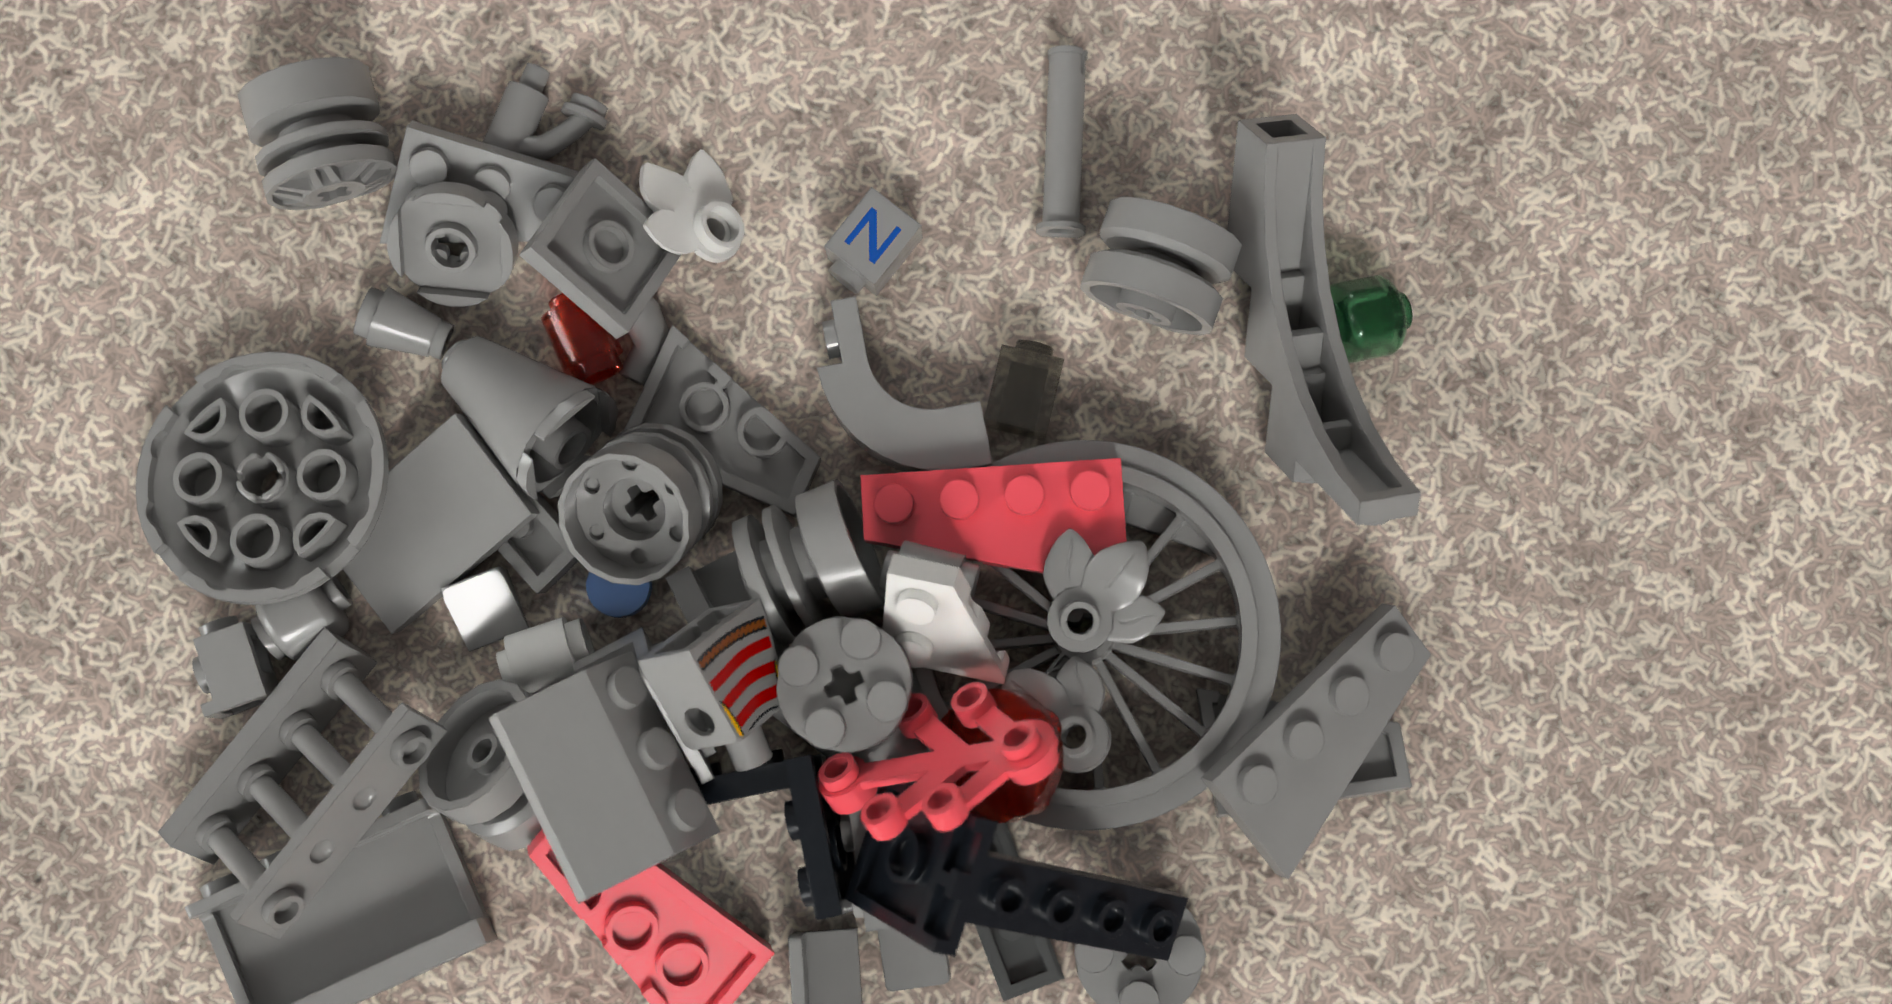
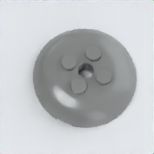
M259 352L237 356L220 362L194 377L198 383L190 388L172 408L165 405L149 430L141 451L136 475V503L141 527L153 552L160 555L181 582L204 595L224 602L243 605L272 604L290 600L314 590L336 576L360 552L373 532L384 505L389 475L388 453L383 430L376 413L363 394L340 373L315 359L286 352ZM277 470L282 478L277 479L275 485L268 492L262 494L263 480L269 473Z

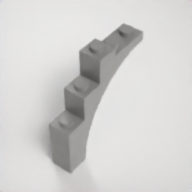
M1297 114L1238 120L1227 231L1235 235L1242 244L1233 271L1251 287L1244 357L1272 384L1265 453L1293 483H1318L1356 525L1376 526L1385 524L1389 520L1418 515L1421 492L1396 463L1374 427L1355 384L1340 337L1330 290L1324 241L1323 174L1326 137Z

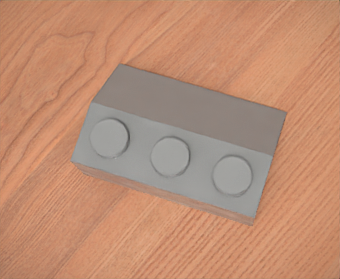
M632 651L586 668L489 717V721L578 904L676 856L720 832L663 714L641 677L638 663Z

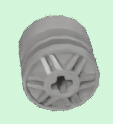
M331 57L314 58L286 64L262 73L246 83L237 94L250 142L262 147L255 156L259 174L264 176L262 185L267 204L286 210L323 208L373 193L388 185L395 178L397 164L393 151L387 149L389 146L387 130L382 125L373 122L380 114V108L369 67L359 60Z
M643 423L620 432L567 478L558 501L559 528L570 553L589 572L611 583L641 585L662 578L714 526L723 505L722 477L712 454L695 436L670 424ZM653 489L657 495L652 497L648 491Z
M838 479L795 496L796 517L799 525L797 527L792 526L785 514L776 505L762 510L763 527L752 514L732 522V536L738 557V566L746 591L751 600L761 599L770 631L783 646L792 644L794 639L803 631L802 621L808 628L826 619L823 599L827 597L842 617L848 618L858 617L885 605L886 590L879 588L882 569L873 544L864 541L863 520L847 490Z

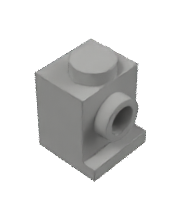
M229 616L200 626L198 629L201 636L193 639L198 657L193 658L192 666L200 688L204 693H210L212 701L200 705L204 717L224 719L262 705L278 685V681L268 650L258 638L252 624L238 622L237 616Z

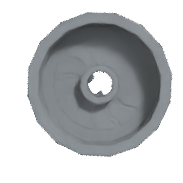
M1119 197L1111 199L1099 234L1100 238L1110 249L1091 253L1080 289L1089 298L1112 311L1160 328L1198 336L1211 334L1223 300L1222 296L1211 284L1230 280L1242 244L1235 235L1220 225L1193 212L1144 198Z
M498 679L480 684L457 699L438 721L448 731L431 751L426 761L419 766L420 792L429 806L451 820L467 825L472 833L493 846L513 851L527 848L542 828L489 721V717L532 694L516 683Z

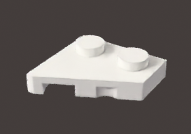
M893 553L886 579L883 631L890 634L900 644L909 660L910 666L1004 684L1010 658L1006 651H995L987 637L991 624L982 607L972 600L970 596L971 587L960 567Z

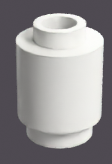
M561 617L504 636L505 650L496 652V660L504 681L516 683L530 694H535L574 675L573 663L595 652L582 618L567 622L565 617Z

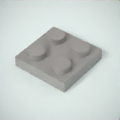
M596 158L582 167L519 254L615 339L620 338L631 330L681 255L662 249L652 240L643 228V224L654 212Z

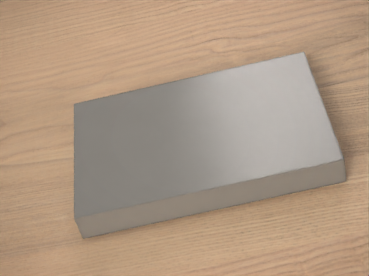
M453 414L388 471L387 492L378 522L363 548L343 569L391 634L399 633L443 597L441 593L442 588L463 580L540 514L464 414Z

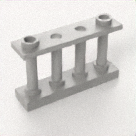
M325 627L158 831L167 844L174 849L213 865L220 858L248 890L247 894L231 912L230 917L240 925L279 940L289 927L298 920L305 907L417 768L426 761L431 751L448 731L437 721L402 702L394 712H391L362 683L377 662L362 648ZM344 704L375 733L374 737L352 764L320 734ZM303 755L333 785L332 789L309 817L279 786ZM261 806L291 838L267 869L237 837Z

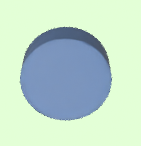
M589 572L586 580V591L590 602L598 611L610 617L626 618L637 614L648 603L652 593V581L641 585L616 584Z

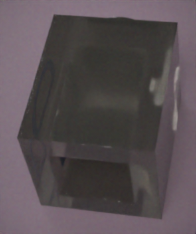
M1017 340L1015 347L1002 344L984 417L986 428L1041 441L1046 440L1064 363L1063 358L1052 356L1054 350L1052 347L1030 340Z

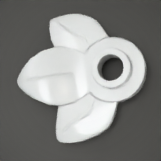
M702 149L696 152L690 160L684 176L652 163H645L641 166L639 176L640 193L646 205L654 212L646 219L643 228L656 244L662 249L678 255L694 252L700 258L713 263L726 261L735 255L744 236V224L740 214L731 206L733 197L723 171L710 155Z

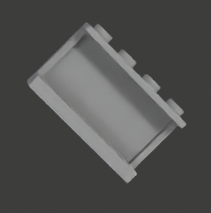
M416 791L392 799L381 813L383 817L376 819L305 907L298 920L289 927L280 940L240 925L230 917L231 912L248 892L233 873L200 887L203 899L186 906L185 910L189 920L199 918L202 921L235 1003L358 1004L497 940V935L446 816L429 806L425 798L419 800ZM281 850L261 859L259 862L267 869Z

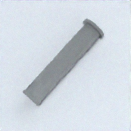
M1073 45L1055 46L1048 50L1049 71L1043 220L1036 224V233L1042 237L1080 238L1085 235L1086 226L1080 223L1085 68L1088 51Z

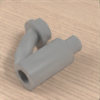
M527 63L520 81L508 82L483 142L540 160H547L565 150L585 135L592 127L604 130L607 125V120L604 117L608 108L591 97L573 93L570 102H565L561 109V112L568 118L553 129L534 136L549 102V98L542 92L550 72L538 65Z

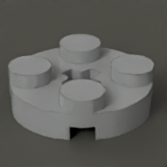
M437 182L412 189L392 219L387 233V250L393 268L401 278L405 272L412 282L420 286L417 293L437 304L466 307L477 305L488 299L491 292L499 289L508 280L518 256L517 232L513 222L507 215L506 203L502 197L494 192L480 191L470 185L457 182ZM446 234H454L460 237L467 246L463 248L460 256H454L450 254L449 246L438 243L437 238H443Z
M834 617L819 621L803 630L779 659V674L776 688L781 711L790 727L817 748L844 753L860 752L873 748L888 739L896 731L908 710L913 690V674L909 660L900 644L890 634L868 620ZM841 666H844V669L849 674L860 672L863 676L864 683L855 688L857 700L850 704H846L841 696L830 698L827 692V685L834 681L832 671Z
M1186 907L1169 960L1153 958L1155 963L1147 970L1139 964L1128 970L1122 962L1128 953L1075 944L1074 947L1078 977L1087 993L1097 1004H1183L1196 988L1206 958L1200 928Z

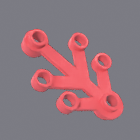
M973 682L961 687L953 695L951 708L964 727H979L993 741L968 745L938 720L937 712L924 694L914 693L911 695L908 710L898 727L906 738H917L932 752L865 763L862 758L852 756L850 753H838L828 758L821 765L818 771V789L831 809L837 814L848 815L861 810V821L872 837L878 841L890 840L899 835L905 829L908 821L921 810L936 830L949 831L961 825L968 817L970 810L1009 778L1018 785H1030L1043 780L1051 774L1059 761L1058 736L1052 726L1043 720L1014 722L997 708V703L985 684ZM978 771L961 787L958 788L954 784L967 772ZM916 781L898 797L891 793H882L875 796L878 787Z

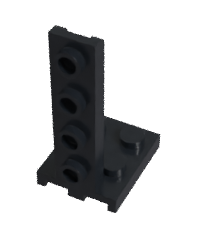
M783 749L772 750V758L758 767L722 774L720 762L711 763L714 779L704 784L700 782L694 769L689 768L707 805L790 788L792 800L785 802L784 813L790 838L792 841L800 840L805 866L798 868L797 878L803 904L805 907L813 906L816 920L844 915L853 910L852 904L844 898L856 864L854 852L845 851L841 837L840 814L835 813L818 789V771L821 765L828 759L823 754H811L785 760Z
M916 781L880 787L878 795L891 793L898 797ZM973 809L970 810L968 817L961 825L949 831L936 830L922 810L908 821L905 829L899 835L890 840L878 841L872 837L867 829L844 898L931 952L956 956L965 925L969 923L1165 961L1169 960L1188 901L1187 897L1160 887L991 852L989 850L998 822Z

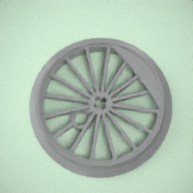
M1094 440L1049 443L1016 452L987 467L1121 458L1125 524L1160 536L1147 552L1149 565L1170 540L1215 558L1214 562L1148 597L1160 603L1216 572H1222L1229 585L1236 610V616L1160 623L1148 636L1236 628L1238 631L1237 664L1234 675H1229L1137 646L1107 640L1093 651L1074 653L1060 647L1050 634L990 640L995 650L1055 645L1008 670L1007 673L1018 669L1034 670L1057 657L1045 672L1056 679L1063 665L1075 655L1085 660L1092 667H1095L1152 772L1150 777L1140 781L1106 789L1104 787L1101 763L1093 769V790H1070L1045 785L1046 778L1034 784L1018 785L1009 778L982 800L1008 815L1052 828L1104 830L1129 826L1170 812L1199 795L1208 788L1201 777L1263 719L1278 673L1281 651V621L1276 589L1265 557L1243 519L1213 487L1185 467L1156 453L1120 443ZM991 566L1048 613L1051 604L1048 599L1010 568ZM974 597L973 601L981 606L984 612L1049 631L1047 619ZM1077 608L1069 613L1067 624L1069 627L1079 628L1083 619L1093 621V616L1088 610ZM1112 651L1227 685L1229 687V694L1213 725L1208 729L1204 728L1112 653ZM1103 661H1107L1199 737L1198 743L1167 768H1160ZM911 667L913 674L912 694H924L937 712L938 720L965 743L972 745L973 743L961 730L953 717L954 711L951 708V701L946 702L943 698L935 670ZM989 681L984 683L989 692L1002 686V684ZM978 771L967 772L956 782L962 786Z

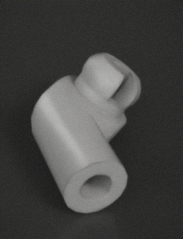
M653 297L629 331L634 344L619 371V374L642 386H645L669 333L661 307Z

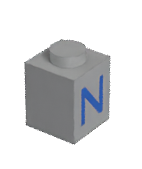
M871 187L825 244L827 258L834 263L828 271L836 280L852 292L858 294L865 287L877 296L923 239L922 225Z

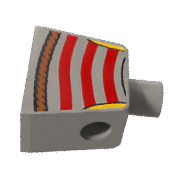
M760 598L709 608L638 660L643 674L686 747L691 750H699L725 745L736 771L753 769L772 758L773 754L761 725L781 709L776 688L779 660Z

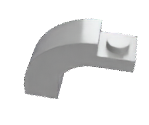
M856 296L831 301L834 320L822 322L829 359L841 357L842 363L818 367L817 370L830 408L846 433L871 456L903 472L975 468L993 465L981 402L977 401L940 409H921L908 406L894 399L879 385L870 369Z

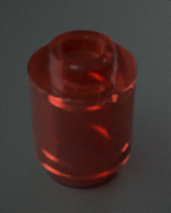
M561 293L548 302L550 310L541 317V321L564 373L594 385L611 378L623 369L619 358L623 349L619 339H615L565 294Z

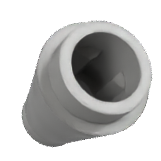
M373 287L368 290L354 325V334L367 339V346L426 357L431 356L439 360L443 358L446 350L445 343L447 340H450L454 330L453 324L443 321L439 316L390 287L385 292Z

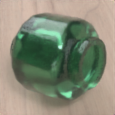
M1374 275L1330 285L1340 337L1348 362L1354 363L1396 353L1404 343L1407 329L1412 324V307L1407 296L1399 292L1393 282L1382 275Z

